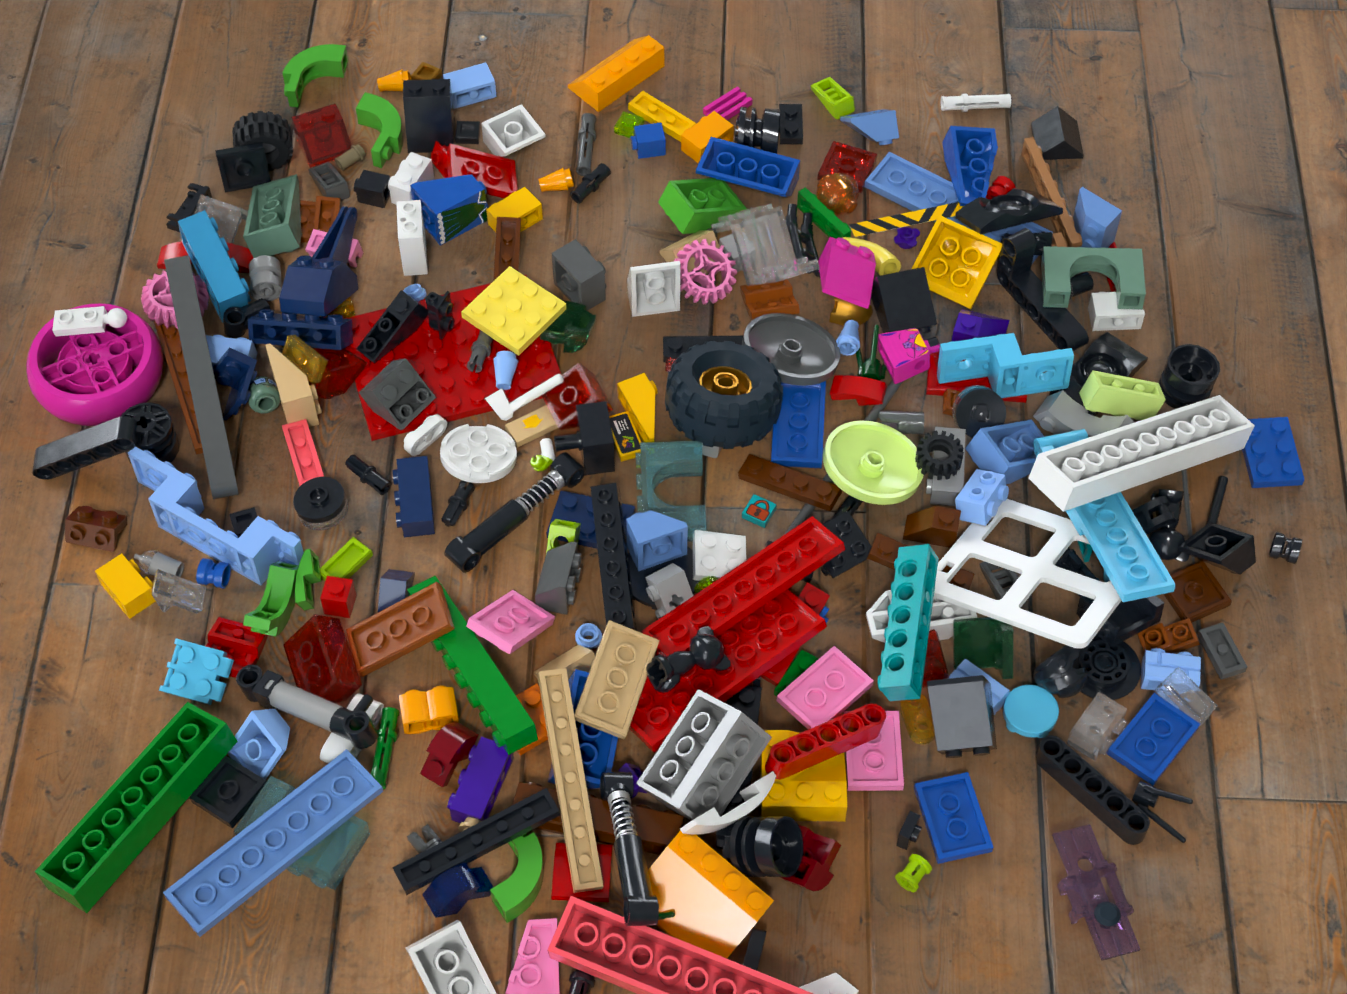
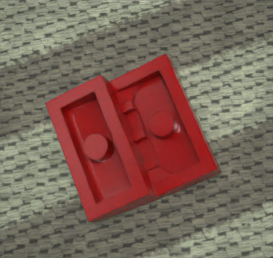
M218 617L207 634L208 643L206 647L224 651L227 653L226 658L234 660L229 676L236 678L238 672L243 667L257 664L268 635L252 632L251 627L244 626L243 623Z
M556 843L551 900L569 901L570 897L573 896L583 901L609 902L612 845L596 844L603 888L574 893L566 844Z

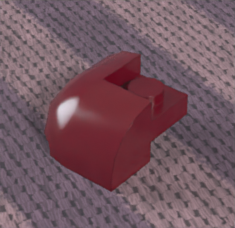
M798 825L803 837L801 865L791 877L780 878L813 892L822 890L834 877L829 869L841 844L836 840L815 834L807 827Z

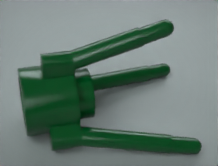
M875 325L870 358L866 359L863 363L860 348L856 351L857 376L880 381L885 379L887 368L884 362L881 365L880 361L876 359L879 325Z

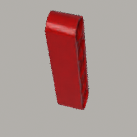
M867 704L780 741L772 746L765 764V771L767 774L773 771L776 775L775 779H784L867 743L879 736L886 719V712L878 704Z

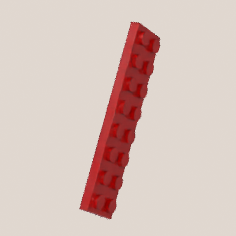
M812 516L641 632L660 640L656 650L660 655L669 656L676 651H689L690 640L697 634L700 628L709 626L712 628L714 636L718 637L846 550L844 542Z

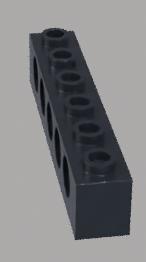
M617 483L591 486L606 625L610 620L637 631L621 495Z

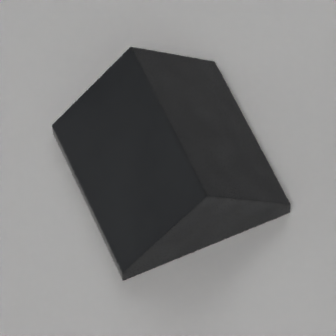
M1060 107L1053 108L1031 122L1032 135L1037 146L1039 145L1042 149L1044 160L1083 159L1084 154L1077 120Z

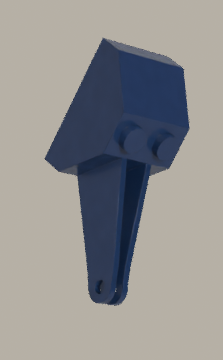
M341 207L335 221L313 257L307 255L300 256L288 266L279 297L281 312L325 317L359 289L357 275L347 266L358 216L355 207Z

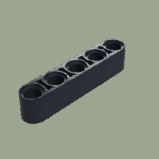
M127 416L117 417L36 448L33 475L43 480L53 479L132 450L136 444L137 421Z
M1049 735L1040 741L1036 761L1045 772L1124 842L1136 845L1144 840L1150 826L1149 817L1063 740L1057 736ZM1050 750L1056 755H1049L1045 751ZM1066 769H1073L1076 773H1069ZM1086 787H1093L1098 792H1091ZM1108 806H1115L1119 811H1112ZM1129 825H1136L1140 830H1134Z

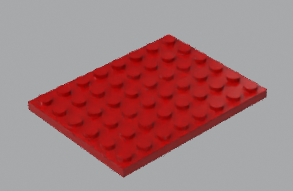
M491 283L450 293L451 303L453 304L452 314L455 322L450 332L447 331L442 340L439 337V331L433 330L429 326V318L427 316L412 335L375 364L356 348L387 308L345 318L352 319L353 343L347 346L345 350L357 392H360L391 361L407 359L436 397L403 430H399L374 413L358 393L372 441L414 431L423 424L428 416L439 414L447 422L494 411L485 399L500 390L496 388L493 359L499 351H512L493 339L490 345L492 350L484 361L482 371L475 373L477 365H475L473 372L468 370L466 365L472 354L471 347L473 342L477 341L480 329L463 319L461 313ZM425 299L419 301V303L427 308ZM546 330L519 356L516 354L518 365L511 382V388L503 391L510 403L553 376L561 374ZM565 383L559 384L534 400L566 393Z

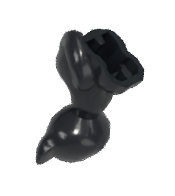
M1165 489L1153 491L1150 496L1151 500L1160 496L1167 497L1170 504L1168 506L1169 511L1174 513L1176 522L1153 531L1148 539L1161 560L1175 559L1186 562L1190 555L1178 551V546L1185 541V538L1179 531L1175 530L1179 523L1184 491ZM1155 511L1156 516H1159V512Z
M705 626L700 628L697 634L691 638L689 651H676L669 656L659 654L652 658V662L647 665L646 671L654 689L661 693H667L680 682L684 674L690 671L695 664L704 670L724 671L730 667L731 662L724 654L723 643L714 636L712 628Z

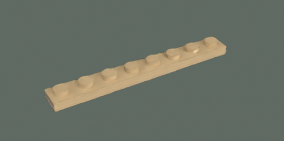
M563 668L539 671L538 681L573 892L599 890L603 888V880L567 670Z

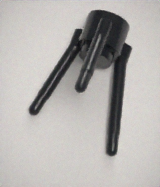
M1140 781L1133 795L1132 802L1137 803L1138 807L1149 818L1172 836L1185 843V837L1149 810L1148 807L1154 808L1159 796L1187 804H1192L1193 800L1156 789V787Z

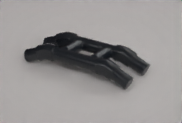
M788 204L785 225L793 246L795 262L808 274L813 272L816 277L820 278L819 257L812 231L813 214L808 212L803 214V224H801L800 231L797 229V205Z

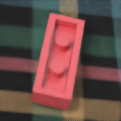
M304 419L282 425L299 486L310 479L324 477L307 420Z

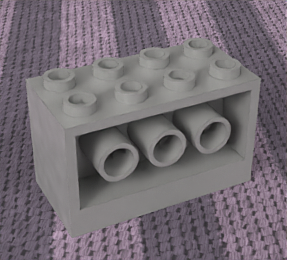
M698 689L636 784L666 807L690 821L713 807L721 817L772 737L743 712Z

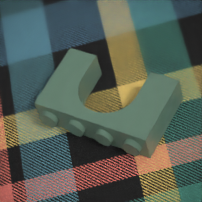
M1043 247L1041 260L1043 307L1068 308L1071 294L1070 279L1078 273L1094 271L1106 275L1113 281L1116 287L1118 309H1143L1146 289L1142 249Z

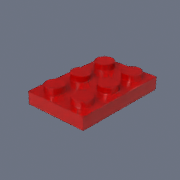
M449 144L446 149L448 178L472 174L478 182L481 181L485 185L488 195L506 198L511 193L518 191L515 160Z

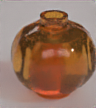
M845 173L827 174L818 182L817 199L828 209L833 210L836 216L843 215L844 213L850 214L856 209L859 188L856 180L851 175Z

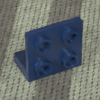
M230 347L213 367L215 380L221 385L232 387L223 413V420L225 421L232 414L236 415L241 404L245 405L251 394V391L248 390L249 384L254 382L257 375V370H254L257 360Z

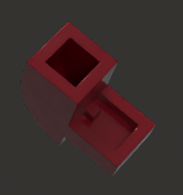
M457 721L445 725L429 744L426 750L429 752V755L420 774L441 787L447 786L458 762L468 759L471 748L479 734Z

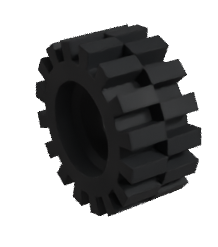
M933 431L932 436L930 433L925 434V438L922 437L919 440L915 462H917L918 470L922 468L921 473L924 476L926 473H929L928 478L933 479V476H937V480H942V476H945L947 480L950 479L951 474L955 476L961 468L964 454L963 445H960L961 441L958 438L954 440L952 433L946 436V431H942L941 435H938V431ZM943 451L949 455V458L946 460H936L930 456V452Z

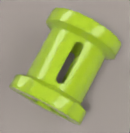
M911 854L908 859L909 863L904 870L895 875L898 884L913 893L918 890V884L924 875L930 874L932 871L930 863L917 854Z

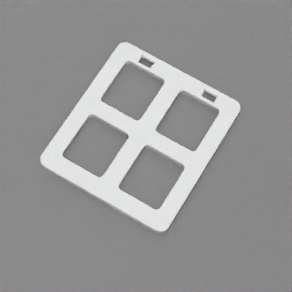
M1006 499V501L1001 503L997 514L994 517L992 516L990 519L992 521L988 525L971 523L939 561L934 591L935 598L1073 648L1088 646L1121 602V598L1110 580L1108 582H1101L1055 566L1056 562L1073 541L1090 544L1085 535L1080 536L1070 519L1010 499ZM1004 517L1054 532L1053 536L1035 557H1028L984 542L985 538ZM969 558H976L1021 574L1000 600H995L949 583ZM946 565L952 567L948 573L942 572ZM1043 582L1094 599L1075 626H1068L1021 609L1037 586Z

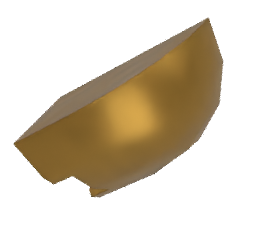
M834 297L835 305L830 314L829 322L844 326L846 321L854 320L861 325L872 316V306L869 305L868 309Z

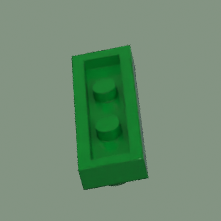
M806 187L798 191L797 208L803 213H812V222L829 238L851 237V229L848 224L842 222L832 209L827 208L816 194H812Z

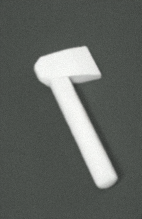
M557 374L510 403L502 388L485 399L501 420L507 421L513 417L514 411L563 383L564 379L561 374Z

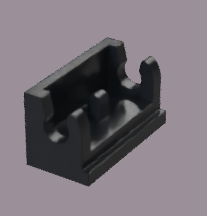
M194 183L188 185V189L195 191L187 193V198L176 214H168L166 218L171 220L166 224L168 229L180 232L179 220L204 210L208 211L213 204L208 186Z

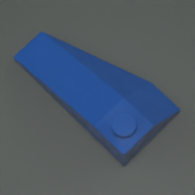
M950 126L942 142L944 158L960 206H965L978 197L986 198L990 175L998 149L996 132L994 128Z

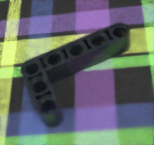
M1024 228L1004 238L997 269V277L1000 284L1058 349L1072 348V351H1075L1088 344L1089 337L1086 330L1066 308L1043 307L1042 281L1031 270L1036 248V240L1033 233L1028 228Z

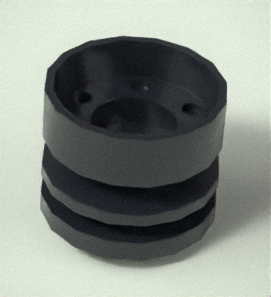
M741 107L736 119L735 143L753 148L760 146V150L777 154L780 109L765 108L761 119L757 118L756 108L752 107L751 118H746L747 107Z
M1185 344L1173 349L1168 356L1158 382L1165 396V403L1174 409H1178L1208 399L1220 373V363L1213 353L1199 345Z
M151 402L139 403L130 407L121 415L131 417L137 421L135 447L143 451H150L162 462L167 461L171 463L176 458L179 452V441L172 419L164 407ZM126 451V452H125V453H126V456H127L129 462L131 463L130 458H129V455H128V452H129V451Z
M787 816L740 818L733 826L729 839L731 863L746 877H791L799 869L803 857V837L797 822Z

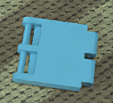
M175 638L174 644H176L173 657L171 662L167 663L166 667L169 669L164 685H160L159 691L211 705L212 700L221 702L226 683L220 682L219 678H229L234 660L226 658L227 653L224 651Z

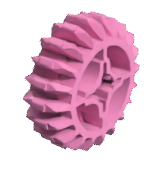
M703 239L700 244L697 240H694L691 245L686 244L683 250L677 253L678 258H675L674 261H680V292L683 290L687 292L685 298H689L692 295L694 296V303H697L701 298L703 305L707 304L709 300L713 304L718 301V298L723 300L726 297V293L732 291L731 285L736 283V279L733 276L737 274V270L731 267L736 264V261L728 259L731 256V252L726 254L722 252L724 245L716 248V241H712L708 245L706 239ZM694 257L695 268L688 272V260ZM703 268L704 271L706 270L707 272H709V274L705 275V273L703 274L699 271ZM721 271V283L715 287L714 275ZM694 281L699 282L702 287L695 284Z
M163 270L161 275L154 274L153 280L148 279L146 286L143 287L141 295L143 310L148 315V318L151 321H155L158 326L164 323L167 329L171 325H175L178 329L167 272ZM193 273L201 315L203 317L204 310H207L209 294L207 286L200 278V275L195 276Z

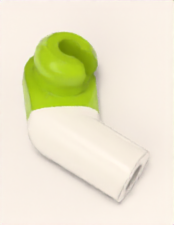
M544 438L540 441L542 454L536 455V459L532 457L530 461L531 466L536 471H545L555 460L554 447L550 438Z

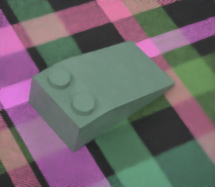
M297 174L254 186L243 235L253 258L264 255L274 256L275 254L292 252L300 248L302 233L299 178Z

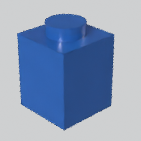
M661 122L634 126V136H631L630 139L632 150L637 151L638 159L666 155V139Z

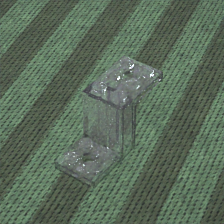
M771 203L748 208L738 213L718 217L719 222L711 224L714 233L732 230L747 286L774 283L820 269L817 259L808 260L807 256L798 259L795 257L782 206L773 208Z

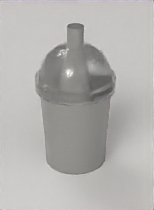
M148 550L142 555H134V559L139 560L140 568L147 575H154L173 582H178L182 576L184 563L166 556L158 550Z

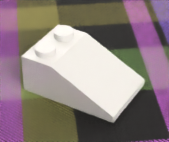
M680 261L630 267L627 288L632 317L680 311Z
M459 920L405 947L429 994H497Z

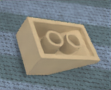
M266 344L272 374L278 388L287 424L306 419L309 427L319 425L317 415L321 414L315 385H309L307 376L271 344Z

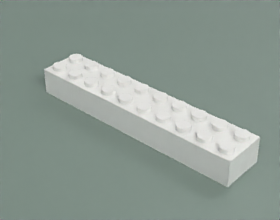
M1218 395L1040 453L1036 458L1029 479L1064 512L1242 450L1255 425L1223 397Z

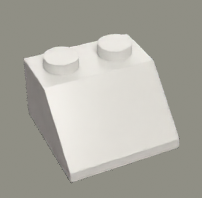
M522 104L481 123L483 142L492 154L496 156H507L545 138L543 130Z

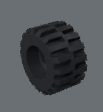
M257 111L258 113L251 112L248 113V116L240 117V121L235 122L232 130L233 147L263 142L269 171H273L275 168H282V165H286L289 162L288 159L292 158L293 152L291 126L285 118L282 119L281 115H274L273 112L269 111L267 113L263 111Z

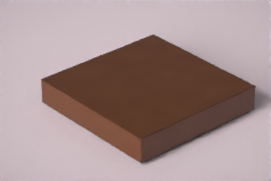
M1204 561L1170 574L1175 582L1174 592L1165 593L1164 596L1181 620L1190 618L1192 623L1231 605L1232 600Z

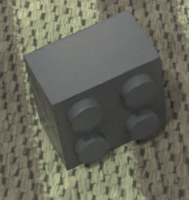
M575 239L552 252L554 284L582 314L606 300L605 267L600 261H596L591 256L586 246H582Z

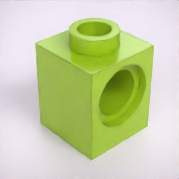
M555 519L550 524L546 553L551 549L561 546L558 543V536L565 537L569 543L577 542L578 547L581 523Z

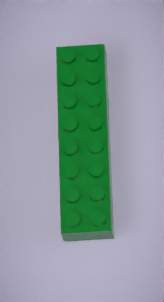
M187 702L35 870V873L48 890L83 912L88 913L238 742L227 723Z

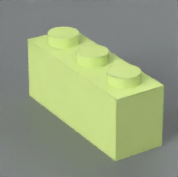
M1093 370L1079 392L1086 410L1107 413L1113 416L1128 415L1135 420H1144L1156 416L1166 400L1159 383Z

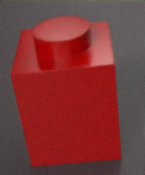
M333 576L326 577L320 597L325 615L344 618L351 617L357 596L352 579Z

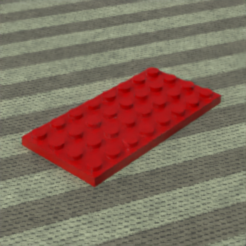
M788 589L717 637L723 643L724 654L731 662L728 669L724 671L704 670L695 664L690 671L684 674L680 682L667 693L656 691L647 675L629 729L651 751L657 752L698 689L722 702L727 701L827 627L825 619Z

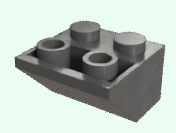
M407 359L391 361L358 392L374 413L399 430H403L436 398Z
M577 542L564 544L546 553L535 594L536 605L546 611L567 615L569 606L575 604L577 590L574 589L575 583H580L582 577V567H580L582 554L578 553Z

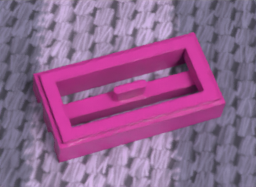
M737 86L705 106L703 114L708 116L715 111L726 120H729L740 113L741 107L748 108L751 106L753 99L751 97L747 98V94L744 91L741 93V89Z

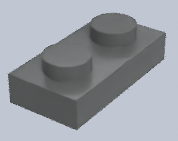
M1224 623L1198 631L1197 636L1221 680L1246 672L1247 665Z

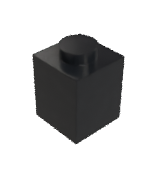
M363 170L360 178H357L354 183L357 201L385 208L390 197V190L388 189L390 176Z

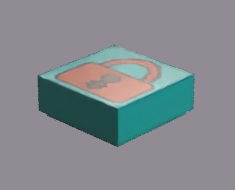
M753 494L742 512V518L765 528L776 511L777 504Z

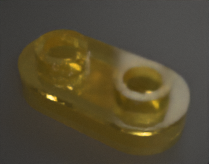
M921 694L920 699L901 700L900 712L911 740L922 745L933 741L935 738L931 709L926 697ZM914 701L917 702L919 705L913 706L910 704V702ZM925 725L927 729L923 730L920 729L918 726Z

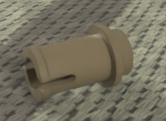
M359 144L356 146L351 145V149L336 157L335 162L344 171L355 162L363 161L366 153Z

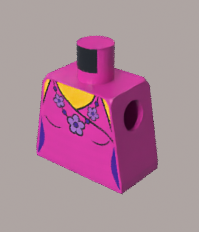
M915 328L878 335V351L894 384H898L930 368V354L940 351L937 337L923 340L919 330Z

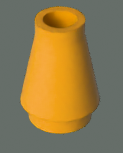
M401 69L382 78H377L379 91L403 92V80H412L409 70L404 71Z
M561 168L538 179L541 192L563 191L574 187L570 168Z

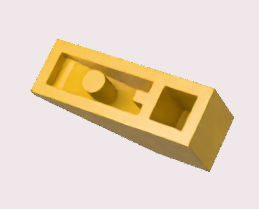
M642 373L617 383L618 399L624 410L629 411L639 436L649 453H652L655 448V395L658 394L655 383L652 380L649 381L646 374Z

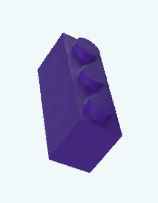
M484 737L480 738L477 746L473 745L469 754L470 763L467 769L461 771L458 779L459 788L456 793L451 794L447 808L450 809L452 821L461 823L467 817L476 818L480 821L489 818L514 760L513 753L508 755L503 746L498 747L494 740Z

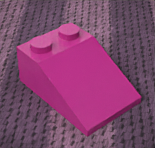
M830 237L818 260L822 292L868 309L876 266L874 253L867 247L851 245L849 241L843 238L835 239Z

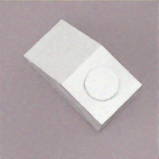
M1116 292L1091 293L1088 312L1092 331L1141 329L1145 316L1143 309H1118Z

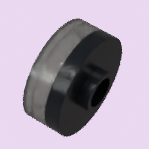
M976 385L968 387L959 393L953 403L952 415L956 425L960 429H966L965 434L973 438L980 428L1003 425L1006 419V407L1002 398L992 389Z
M316 477L306 481L297 489L293 498V505L299 520L305 527L312 530H327L338 525L345 518L349 509L348 499L342 485L330 477Z

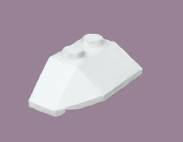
M891 590L885 591L872 608L866 612L872 638L884 643L886 642L884 631L888 627L889 621L888 605L891 604L892 599ZM934 597L928 642L949 639L978 621L976 612Z

